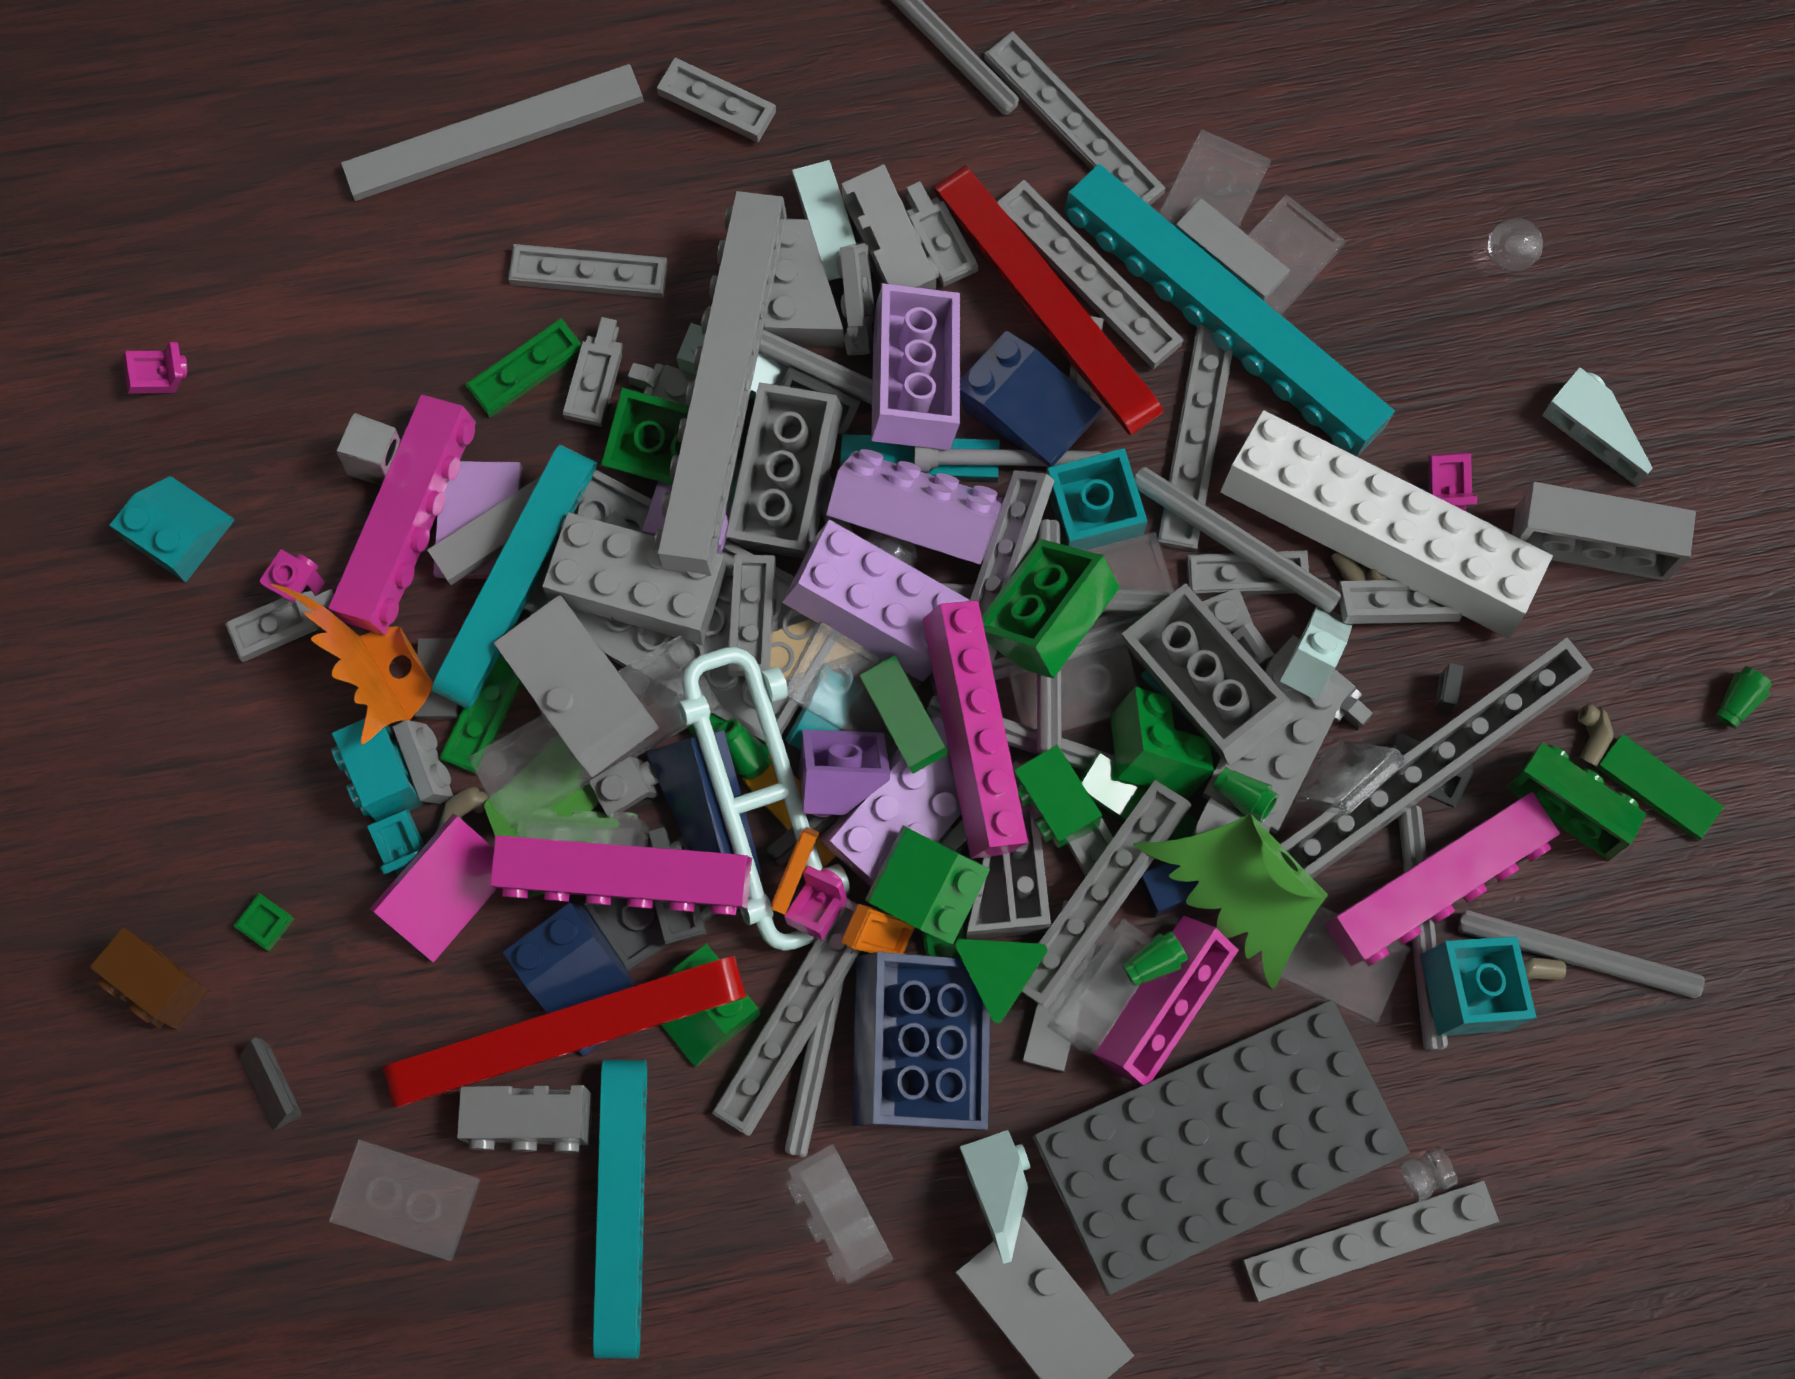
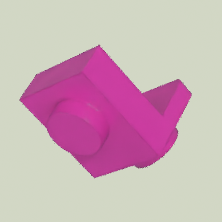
M169 342L165 351H125L122 357L127 393H175L181 380L187 376L185 355H180L178 342Z
M1471 453L1429 454V493L1466 511V505L1477 504V495L1472 493Z
M280 549L260 579L263 587L291 603L296 602L297 599L271 586L270 583L286 587L298 593H302L304 589L307 591L312 590L316 596L325 582L316 571L318 569L317 564L301 554L294 557Z
M807 866L803 872L806 884L784 917L787 925L823 941L848 900L843 882L837 874L828 869H821L819 871L811 866Z

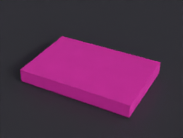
M452 814L373 904L370 910L429 960L434 962L496 891V887L490 886L494 848L457 815Z

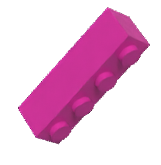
M1184 915L1172 932L1188 957V960L1181 964L1182 969L1136 986L1092 1051L1115 1074L1140 1086L1152 1082L1239 951L1216 927Z

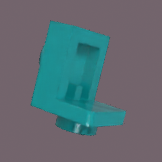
M408 808L367 826L384 863L380 867L383 875L395 870L398 877L425 846Z

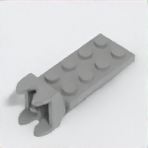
M1274 654L1265 673L1288 697L1294 717L1229 767L1222 758L1220 759L1202 795L1203 798L1209 801L1191 836L1224 826L1244 817L1219 791L1213 788L1217 777L1226 767L1272 785V790L1279 794L1273 810L1260 823L1268 832L1276 834L1348 690L1328 680L1318 699L1315 700L1280 682L1289 660Z

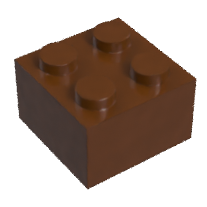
M122 927L90 966L92 970L100 975V978L96 981L99 986L117 998L118 996L128 1004L132 1000L133 1002L128 1008L147 1023L151 1022L159 1029L165 1023L177 1030L209 991L208 988L152 944L125 927Z

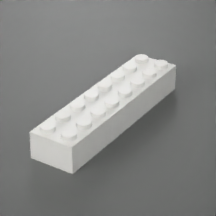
M1263 410L1232 464L1221 489V493L1370 569L1377 570L1380 574L1392 580H1397L1409 586L1414 591H1419L1429 596V599L1445 607H1451L1463 613V616L1508 639L1526 614L1553 555Z

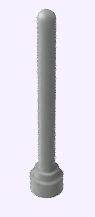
M914 446L913 464L918 465L921 468V472L930 473V469H938V465L1048 466L1025 450H944ZM1067 451L1054 466L1102 453L1099 451Z

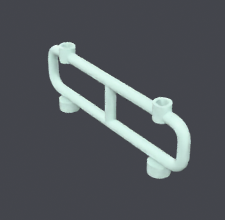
M737 647L722 648L700 655L693 659L684 670L682 687L685 700L677 702V711L683 725H694L734 854L748 855L752 858L748 909L740 908L742 917L747 925L756 923L763 940L773 948L785 951L813 943L817 938L800 930L783 934L775 928L772 919L773 910L771 902L767 895L764 894L739 815L740 813L784 799L796 840H798L803 828H810L806 813H803L801 797L771 705L772 702L785 699L788 695L784 675L778 667L761 671L755 658L746 650ZM732 663L739 665L745 674L779 782L778 784L736 798L733 796L709 720V705L704 695L701 694L698 682L703 672ZM814 845L806 867L811 866L820 871L823 867L816 845ZM835 864L824 868L834 872L841 878L846 896L849 895V881L842 866Z

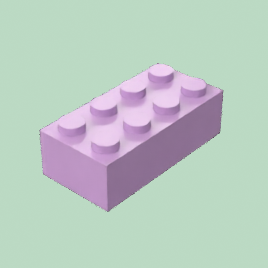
M882 283L874 309L871 441L950 450L960 424V293Z
M862 449L860 452L854 451L839 468L826 515L981 564L992 537L1004 498L997 496V492L985 486H974V488L959 484V480L951 475L939 473L933 476L921 472V468L916 464L905 461L895 464L883 460V455L878 452Z
M828 520L813 539L782 603L884 661L895 655L907 674L923 682L933 672L922 619L939 604L969 601V599L833 521Z
M938 716L930 717L949 752L943 721ZM898 749L889 760L890 780L848 813L841 815L819 841L866 884L872 887L903 825L933 840L939 841L962 814L950 754L913 774Z

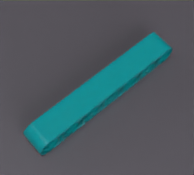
M561 444L556 448L432 685V692L466 709L472 707L500 655V651L494 642L514 628L556 548L567 513H574L595 472L597 462Z
M603 1060L593 1334L595 1359H638L640 1355L647 1108L646 1060Z

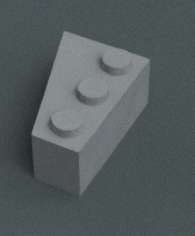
M885 164L843 182V202L857 244L866 243L868 245L870 268L880 287L882 283L936 290V279L940 277L938 268L931 256L926 257L922 248L920 234L915 225L911 224Z
M786 219L764 328L766 331L800 347L844 348L843 327L810 222L807 219Z
M1020 802L1028 843L1010 854L989 856L983 859L982 865L989 868L990 871L974 901L966 939L975 940L1046 933L1050 928L1051 920L1041 834L1034 824V820L1039 817L1031 804L1024 807Z
M571 1085V1090L549 1089V1086H534V1089L512 1088L511 1086L461 1087L457 1138L463 1142H469L468 1149L489 1151L494 1150L495 1143H511L512 1151L535 1152L537 1151V1144L554 1145V1152L578 1153L579 1145L590 1146L593 1094L584 1085Z

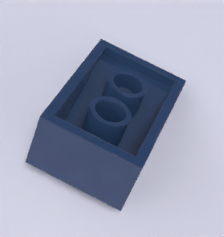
M1007 330L960 380V400L966 413L1029 452L1049 467H1053L1103 412L1102 407L1037 349Z
M567 904L503 952L526 988L548 1014L637 986L601 930L582 905ZM603 1043L579 1050V1052L583 1056H587Z

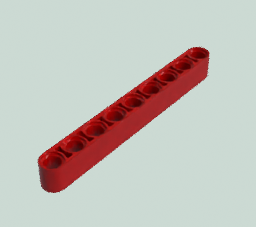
M966 165L933 187L937 197L941 202H945L955 221L1129 436L1134 435L1164 413L1161 404L1152 391Z
M730 956L383 1066L382 1070L392 1106L396 1108L722 1006L747 996L735 956Z

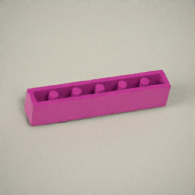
M421 394L328 608L344 623L385 635L389 625L397 618L400 599L405 588L413 580L414 567L420 553L425 550L429 543L430 529L433 522L444 508L445 496L443 493L449 480H454L457 477L462 454L466 445H469L473 440L476 421L464 406Z
M979 601L942 603L922 620L970 858L1010 854L1027 844L1028 839Z
M1531 792L1324 923V926L1350 966L1365 961L1369 967L1390 954L1386 946L1395 940H1398L1403 945L1420 935L1423 931L1419 925L1429 918L1435 924L1455 912L1451 904L1463 897L1465 902L1468 903L1486 892L1487 888L1484 883L1494 876L1500 882L1517 872L1519 867L1516 862L1527 856L1531 862L1549 851L1551 847L1548 841L1558 836L1560 832L1534 793Z
M496 835L490 886L503 889L502 896L527 899L528 891L544 892V900L569 902V896L572 894L586 896L585 903L611 905V898L628 899L627 907L652 909L653 901L669 902V910L694 912L696 904L711 906L712 914L736 915L737 908L748 909L752 858L748 855Z

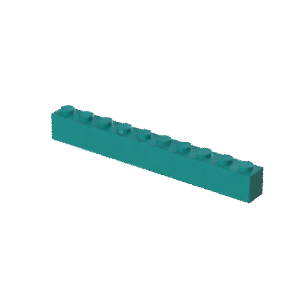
M1100 163L1069 191L1064 212L1076 227L1084 228L1090 233L1103 250L1112 252L1122 260L1126 268L1133 275L1142 277L1154 287L1157 295L1165 301H1170L1180 309L1191 324L1195 326L1202 324L1213 332L1211 336L1219 348L1225 351L1233 350L1232 354L1242 362L1244 368L1250 374L1263 379L1271 386L1276 396L1284 401H1289L1295 406L1308 423L1321 428L1331 437L1333 443L1338 448L1358 457L1386 428L1395 412L1393 408Z

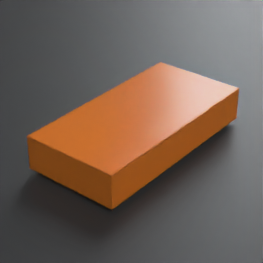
M808 827L802 829L772 901V910L784 915L786 914L819 835L818 831Z
M858 904L841 942L850 948L869 953L904 954L915 927L886 911Z

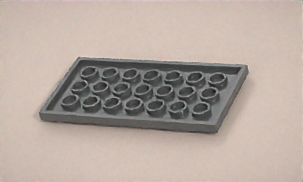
M1333 999L1033 1136V1140L1106 1296L1410 1153Z

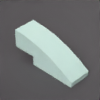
M827 160L794 169L792 174L805 219L810 222L827 279L832 281L840 278L837 271V257L840 254V247L856 244L831 163Z

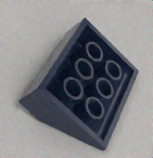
M875 952L857 957L852 1126L988 1130L990 1015L962 959Z

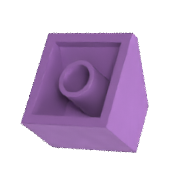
M802 729L798 773L803 813L813 814L818 817H829L833 814L845 815L890 780V767L884 733Z

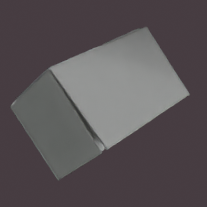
M354 413L337 449L341 453L337 454L347 475L382 486L401 441L396 428Z

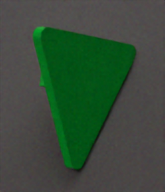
M958 939L955 943V947L992 1021L997 1024L1002 1022L1048 951L1045 944L971 939Z

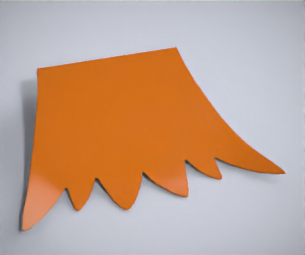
M270 583L271 586L297 599L313 612H304V614L325 630L326 633L316 634L311 640L322 649L341 659L334 666L332 677L358 687L354 696L355 703L368 706L361 736V745L372 739L389 724L397 721L411 720L427 700L434 682L400 626L388 627L385 635L372 631L359 636L328 609L311 598L286 587ZM400 655L407 656L412 664L409 674L404 678L393 677L389 670L391 661Z

